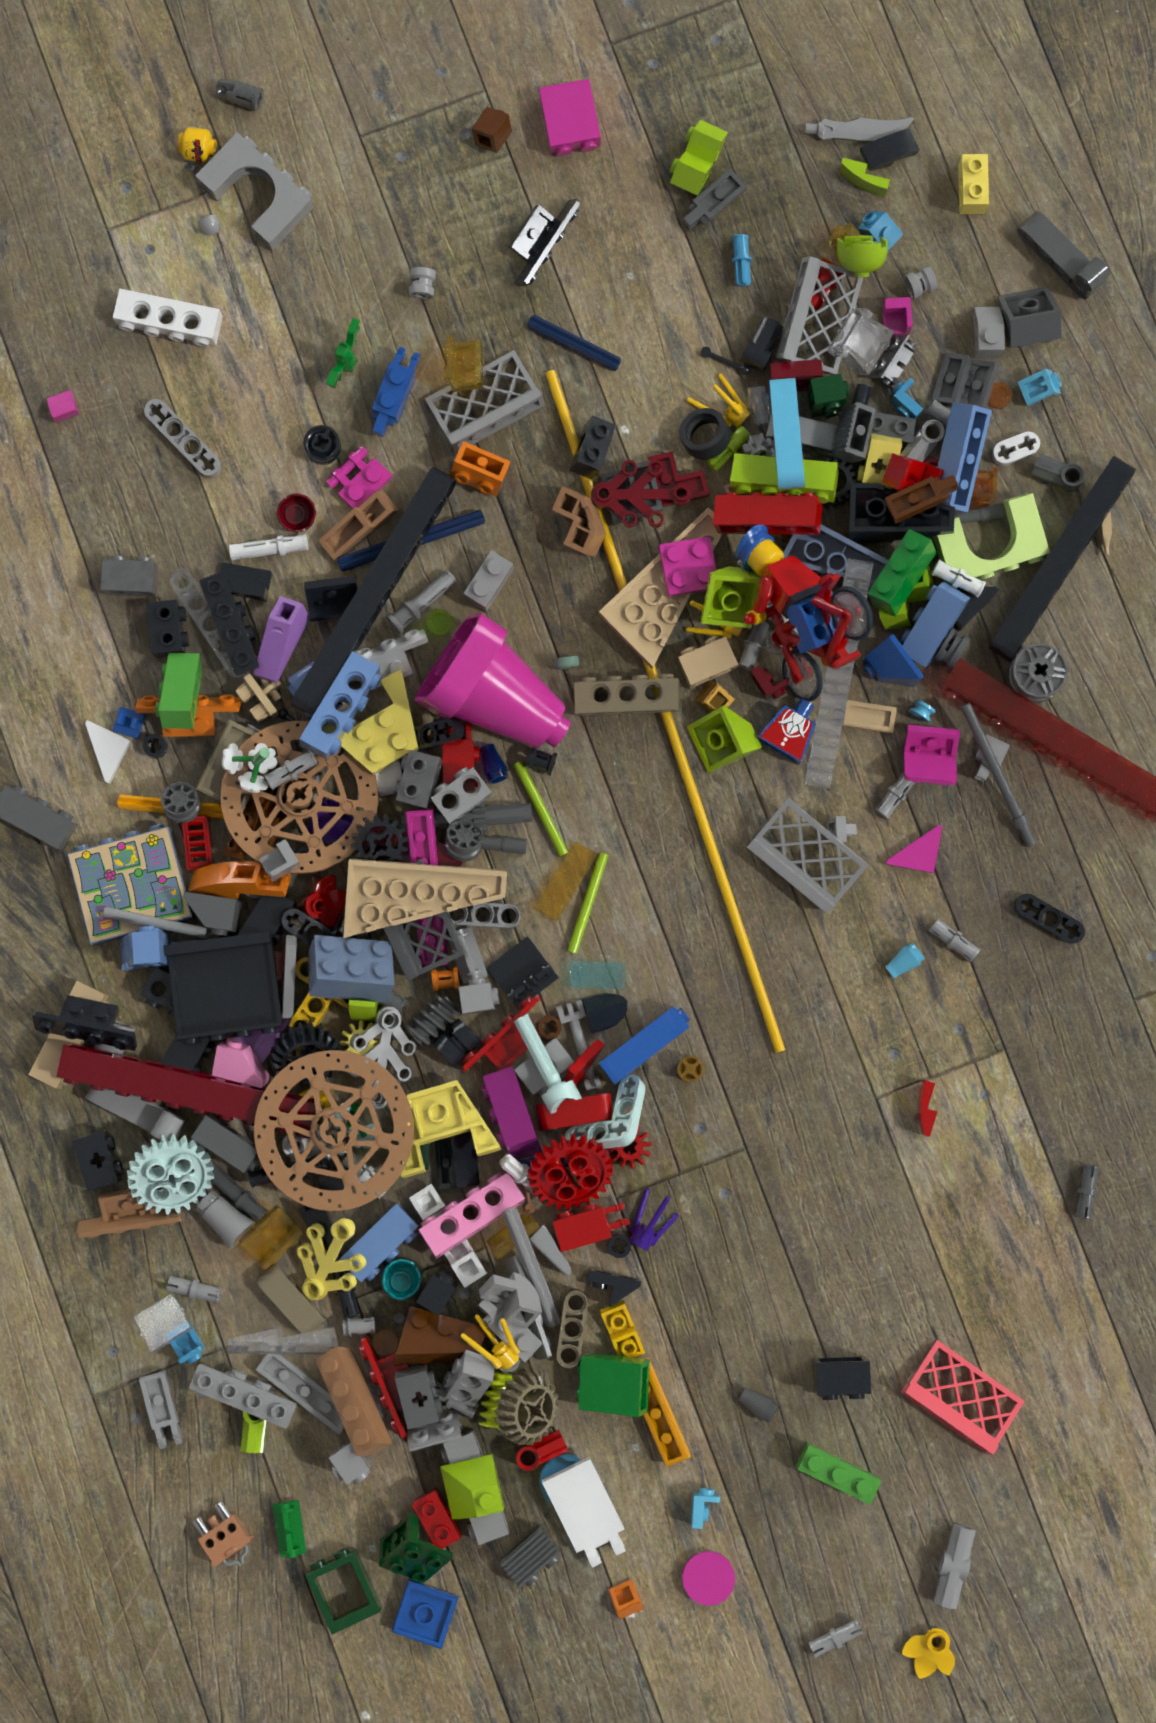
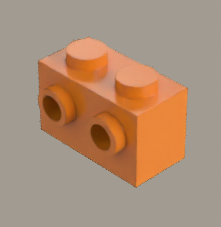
M463 441L454 460L450 476L456 478L458 483L470 485L479 489L484 494H491L497 497L511 461Z

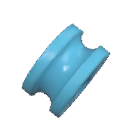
M916 699L914 702L915 707L910 708L909 712L916 718L929 723L931 720L929 716L935 713V709Z

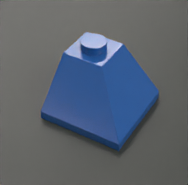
M894 634L863 659L865 672L870 678L875 677L879 682L915 687L924 677Z

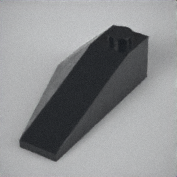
M851 483L849 534L850 540L855 543H881L902 540L909 529L925 537L954 533L955 507L940 503L895 524L884 499L898 491L886 488L885 485L879 483Z

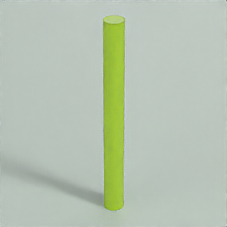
M523 762L515 763L513 767L559 857L568 854L569 852Z
M600 852L598 854L570 940L568 952L578 953L609 855Z

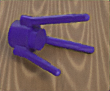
M649 1188L644 1190L634 1224L629 1231L632 1233L629 1240L646 1251L650 1245L655 1246L658 1239L679 1217V1214L675 1213L654 1235L656 1231L653 1227L670 1200V1197L666 1196L649 1224L642 1223L639 1227L650 1192Z

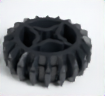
M311 1021L307 1026H303L299 1022L298 1027L293 1028L289 1026L288 1032L280 1031V1038H274V1046L271 1047L270 1051L272 1058L270 1059L275 1073L278 1074L292 1063L287 1058H291L294 1062L306 1055L321 1052L319 1047L325 1049V1051H342L338 1037L335 1033H332L329 1027L323 1028L321 1023L313 1026ZM313 1067V1074L316 1075V1069ZM338 1070L325 1071L324 1076L332 1078V1071ZM305 1078L298 1083L303 1087L305 1083L310 1082L308 1078Z

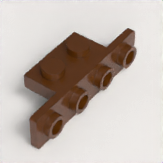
M276 766L272 771L276 770L281 766ZM268 787L266 790L261 791L276 796L278 788L276 787L272 790ZM251 795L243 815L251 830L257 831L262 824ZM259 798L264 816L268 818L277 804L264 798ZM282 798L283 804L286 802L285 798ZM279 811L271 826L274 827L287 816L282 811ZM231 836L223 851V855L242 860L246 853ZM273 836L267 844L272 847L277 837ZM258 838L255 843H258L261 838Z

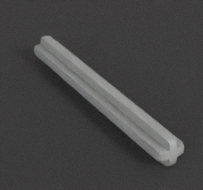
M509 1207L502 1212V1215L527 1278L539 1295L545 1323L548 1327H555L561 1323L560 1315L516 1207Z

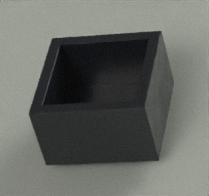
M865 1356L812 1358L813 1390L817 1396L822 1397V1400H837L838 1395L849 1396V1399H864L865 1394H871L870 1361Z

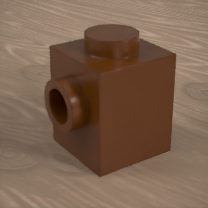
M487 106L472 127L475 145L498 153L512 132L509 114Z

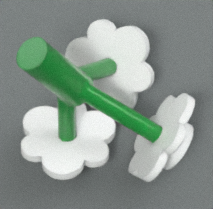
M231 743L228 749L223 750L222 767L228 770L230 774H235L236 771L242 769L243 762H249V768L253 771L245 772L244 776L238 777V781L243 790L258 793L260 790L268 788V783L264 781L263 776L258 775V771L265 774L268 772V769H274L277 766V759L274 757L276 752L273 748L268 749L266 744L259 743L256 745L255 750L249 751L248 756H243L242 751L238 750V746Z

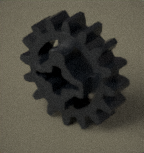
M375 813L372 821L364 817L365 825H356L359 833H352L351 835L352 839L357 841L351 844L352 849L358 850L354 854L356 859L363 857L362 860L394 862L395 859L403 860L400 852L408 851V847L402 844L408 841V836L401 835L405 828L404 826L396 827L398 824L396 818L390 822L388 814H384L383 818L379 819L377 813ZM376 826H383L382 829H371ZM393 833L397 836L396 847L390 840L393 837ZM363 837L369 842L366 852L362 847ZM382 838H384L385 845L383 846L379 844L376 847L374 840H381ZM380 855H387L385 858H377Z

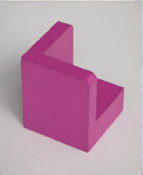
M911 297L885 299L882 305L884 335L910 334L913 327Z

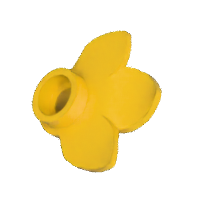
M932 1628L925 1635L912 1636L902 1649V1655L915 1658L914 1668L919 1679L930 1676L937 1669L945 1675H950L955 1665V1657L949 1649V1635L940 1628ZM934 1637L941 1638V1643L938 1646L932 1644Z

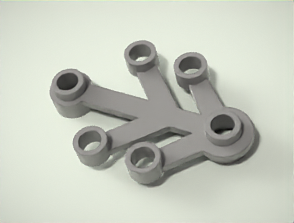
M386 1006L381 1008L376 1014L375 1024L364 1033L354 1034L351 1037L350 1045L353 1049L362 1051L366 1049L370 1040L380 1034L379 1043L363 1056L373 1061L376 1060L385 1069L388 1060L394 1069L395 1078L405 1082L411 1078L412 1072L409 1067L403 1064L390 1045L391 1034L398 1041V1050L401 1054L406 1056L414 1054L416 1045L407 1038L400 1027V1012L394 1007ZM390 1015V1021L385 1023V1017ZM361 1038L362 1044L357 1047L356 1041ZM409 1043L410 1048L405 1052L404 1046ZM405 1069V1075L400 1077V1071ZM347 1072L351 1076L358 1077L356 1074ZM375 1080L372 1086L375 1087L379 1081ZM377 1093L378 1096L373 1101L375 1109H381L387 1102L381 1093Z

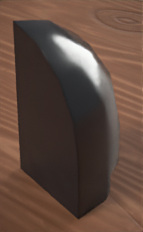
M608 993L582 999L584 1011L587 1012L591 1033L616 1026L626 1014L628 1001L623 996Z

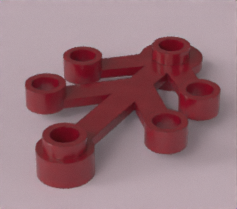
M627 460L623 463L622 470L609 483L599 482L592 488L591 499L600 508L609 507L622 519L625 527L633 528L638 521L636 513L627 511L617 501L628 500L648 520L651 527L658 528L663 524L664 518L662 513L654 511L643 500H672L677 506H685L690 502L692 492L685 484H677L673 489H643L654 477L662 474L663 464L659 460H652L648 464V469L628 489H618L628 477H633L637 473V464L632 460ZM655 464L660 467V471L656 473L650 469ZM627 465H632L634 467V471L628 473L625 471V467ZM606 490L609 493L608 497L601 498L599 496L600 491ZM678 490H684L686 496L680 498L676 493ZM629 515L635 518V521L631 524L625 521V518ZM657 515L661 520L655 524L651 521V517Z

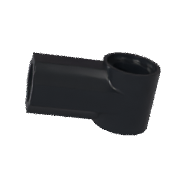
M764 317L753 340L749 341L740 362L763 373L772 357V350L784 327L779 322Z

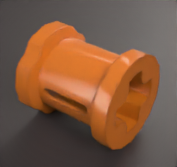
M453 967V970H431L433 992L446 988L459 990L458 967Z

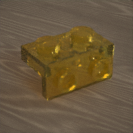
M452 335L447 336V346H443L444 358L447 361V367L443 368L445 382H449L453 392L483 388V345L481 340L455 343Z
M276 1204L239 1240V1243L265 1270L269 1266L276 1264L281 1258V1254L289 1247L295 1246L303 1232L299 1225Z

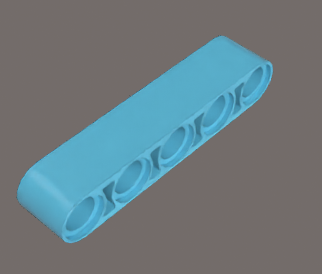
M795 378L769 380L778 488L805 487Z

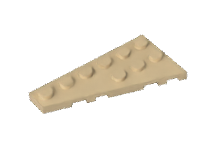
M708 507L672 542L710 536L712 550L714 551L722 535L718 534L713 526L714 512ZM659 554L598 612V615L652 669L691 593L668 597Z
M349 859L343 938L505 898L507 870Z

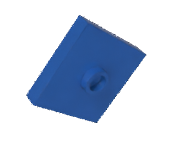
M409 1579L391 1632L442 1649L459 1596Z

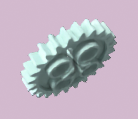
M175 1134L172 1135L170 1141H167L165 1136L162 1135L160 1143L151 1139L152 1146L150 1148L142 1145L143 1154L134 1153L136 1161H130V1170H127L128 1186L131 1189L132 1197L137 1198L139 1205L144 1203L146 1210L154 1206L156 1214L163 1208L166 1215H169L171 1209L175 1208L178 1214L182 1206L190 1210V1202L199 1204L198 1196H207L206 1189L212 1188L211 1180L214 1179V1167L209 1152L205 1153L203 1145L197 1147L195 1140L187 1143L185 1135L180 1141L176 1140ZM181 1159H186V1160L183 1161V1162H177V1161H179V1160H181ZM160 1165L157 1168H151L152 1166Z

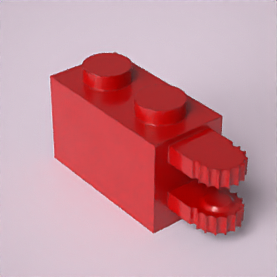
M467 721L464 725L466 740L442 746L443 783H446L447 786L456 780L454 775L465 767L468 770L471 768L475 769V762H480V748L475 746L474 739H472V723ZM473 779L467 780L463 786L464 791L470 794L476 792L478 782Z
M624 1202L605 1208L603 1206L598 1207L597 1203L583 1206V1212L572 1214L571 1210L556 1214L557 1219L552 1222L561 1252L612 1238L610 1230L630 1224L629 1218H622L609 1224L606 1218L608 1213L622 1211L625 1208Z

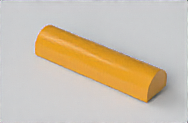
M650 1362L648 1410L643 1416L665 1466L668 1467L689 1459L691 1454Z

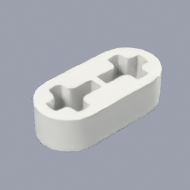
M1024 432L1003 440L994 447L992 459L999 466H1008L1031 457L1039 449L1040 439L1033 432ZM1024 439L1034 443L1031 450L1028 447L1019 449L1018 446L1024 443ZM1001 448L1004 451L1014 450V452L1007 456L1006 460L1003 456H998Z

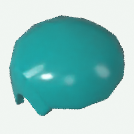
M401 1258L391 1261L384 1268L381 1275L382 1287L391 1298L405 1300L413 1297L419 1290L421 1274L415 1263L410 1260Z

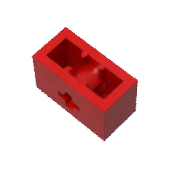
M437 1487L413 1500L412 1506L434 1546L443 1549L461 1539L462 1532L455 1519L452 1520L451 1512Z

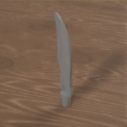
M860 117L850 122L823 119L818 124L805 123L804 133L817 134L823 141L846 139L872 142L886 135L906 129L913 121V118L876 120Z

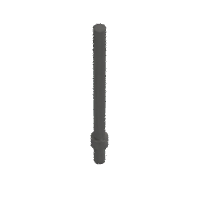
M967 703L961 706L963 714L1013 817L1011 821L1015 829L1019 830L1027 847L1036 844L1028 826L1030 822L1026 814L1022 813L971 704Z

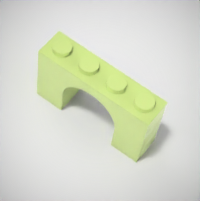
M1025 493L1003 501L1011 536L1006 549L1000 555L991 559H981L973 554L967 545L960 519L955 517L954 533L933 536L939 559L958 570L960 568L966 570L965 573L970 576H979L980 580L994 576V571L1002 568L1004 572L1019 568L1018 563L1027 560L1029 564L1044 560L1043 555L1049 554L1050 551L1033 493Z

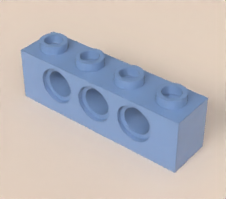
M354 651L351 652L299 738L302 747L310 749L311 752L327 761L331 754L335 756L342 745L340 739L345 732L348 734L356 721L353 719L358 710L360 712L363 711L369 700L366 697L371 688L375 690L381 681L382 676L379 675L380 666ZM352 681H360L363 684L358 690H353L348 686ZM341 702L349 705L348 710L344 712L336 710L335 707ZM327 724H332L336 727V730L331 734H326L322 731V728Z

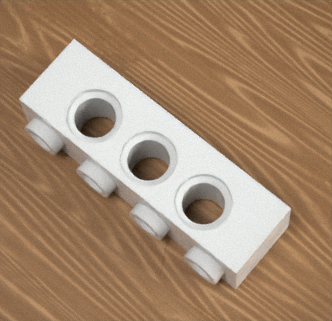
M120 288L113 314L115 323L122 330L133 332L134 329L143 330L146 335L158 337L159 334L167 335L169 339L177 342H183L184 339L194 341L195 345L201 347H208L209 344L216 346L223 318L220 309ZM141 310L149 311L144 319L137 318V314ZM167 315L173 316L171 323H161L163 317ZM192 320L198 321L196 328H186L188 322Z

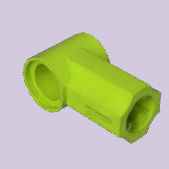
M243 1411L244 1421L240 1451L264 1453L267 1421L261 1418H254L251 1414Z

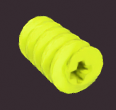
M494 1371L493 1382L490 1385L492 1388L484 1393L490 1399L481 1402V1405L488 1408V1411L480 1412L479 1414L486 1419V1422L478 1423L479 1425L490 1428L499 1427L494 1422L498 1417L494 1412L498 1408V1403L495 1400L501 1397L499 1390L506 1388L505 1381H512V1374Z

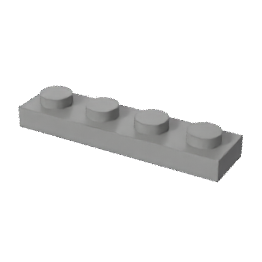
M271 1348L255 1370L333 1431L340 1434L344 1426L329 1391L277 1350Z

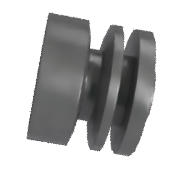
M1044 643L1032 644L1024 648L1010 663L1007 671V684L1012 694L1019 700L1029 704L1042 703L1055 695L1065 684L1068 675L1067 662L1063 654L1055 647ZM1042 668L1044 670L1042 675L1036 676L1034 673L1036 669Z

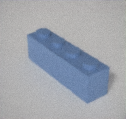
M953 402L938 467L944 470L941 480L954 475L959 488L949 494V498L943 501V503L955 507L957 511L968 512L992 410Z

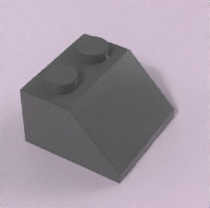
M1048 287L998 296V304L1004 321V333L1011 348H1021L1028 344L1039 342L1048 343L1062 338L1061 310Z
M184 892V899L203 925L212 930L211 934L221 937H230L231 933L238 934L243 903L236 899Z

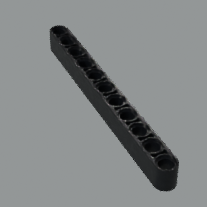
M435 467L430 469L292 699V706L313 717L351 652L354 651L356 653L452 494L457 482L456 478Z

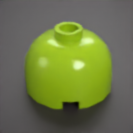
M869 235L845 236L844 241L840 238L837 239L838 260L844 269L854 272V277H869L870 272L880 269L887 259L888 239L885 237H880V242L873 241V236Z

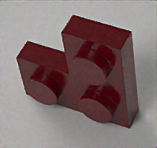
M673 451L648 457V461L659 460L663 464L662 474L655 477L658 489H673L677 484H685L692 492L690 501L710 497L704 470L679 476ZM652 465L655 473L660 471L658 465ZM678 490L676 493L680 498L686 496L684 490ZM661 500L663 508L675 505L672 500Z

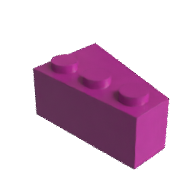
M513 1066L483 1076L485 1085L481 1086L485 1100H491L493 1109H490L489 1113L493 1124H499L501 1132L497 1134L501 1148H507L509 1154L516 1160L534 1156L535 1152L543 1153Z

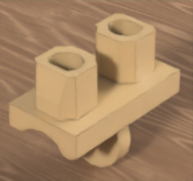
M250 673L244 677L245 682L238 687L236 692L244 703L255 695L261 701L250 709L252 715L258 722L270 716L273 719L277 717L278 711L268 699V696L271 695L275 702L282 698L277 691L282 686L280 681L271 683L268 680L262 679L261 683L265 687L262 690Z

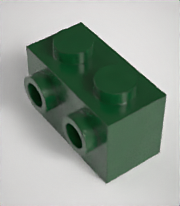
M841 373L810 380L807 397L812 417L823 415L824 418H831L839 415V412L842 411L841 409L844 404L847 403L849 387L847 380H842Z

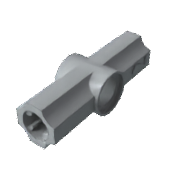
M952 1524L946 1551H943L939 1563L938 1574L940 1576L934 1595V1604L949 1609L957 1608L963 1581H966L970 1569L971 1559L969 1556L973 1546L975 1529Z

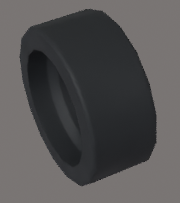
M711 408L697 409L688 414L682 421L679 429V437L688 454L695 459L707 460L715 458L727 448L731 439L730 428L722 414ZM708 423L718 425L719 430L713 440L701 445L692 443L691 438L697 428Z

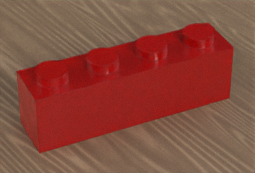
M728 492L724 495H716L713 526L718 534H746L753 526L763 524L768 528V534L820 535L823 505L819 497L812 493H802L800 496L776 493L775 496L756 492L749 495Z

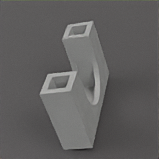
M237 132L195 177L198 184L217 201L242 177L259 175L268 179L275 186L274 200L251 228L254 235L273 251L314 208L311 199L313 196L305 187L301 186L299 188L293 183L294 178L285 169L280 171L275 167V161L266 152L261 154L255 149L257 145L248 136L243 138Z

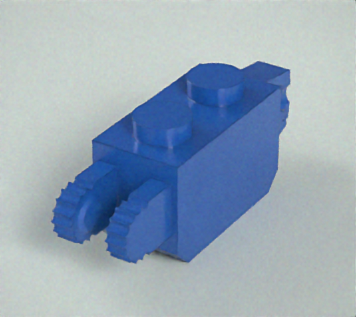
M399 347L394 361H390L372 407V419L376 420L372 431L373 434L384 437L388 425L394 426L395 423H399L415 383V371L421 354L415 352L412 355L408 368L401 366L406 351L403 347Z

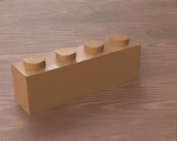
M335 1347L316 1358L315 1361L356 1456H373L393 1444L352 1349Z

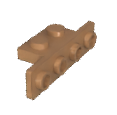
M131 1189L102 1193L98 1197L102 1217L79 1221L76 1234L77 1238H95L102 1234H120L132 1229L145 1230L157 1225L170 1226L182 1221L183 1207H180V1213L178 1214L175 1208L171 1209L169 1215H166L163 1208L156 1214L154 1206L146 1210L144 1203L139 1205L137 1198L132 1197Z

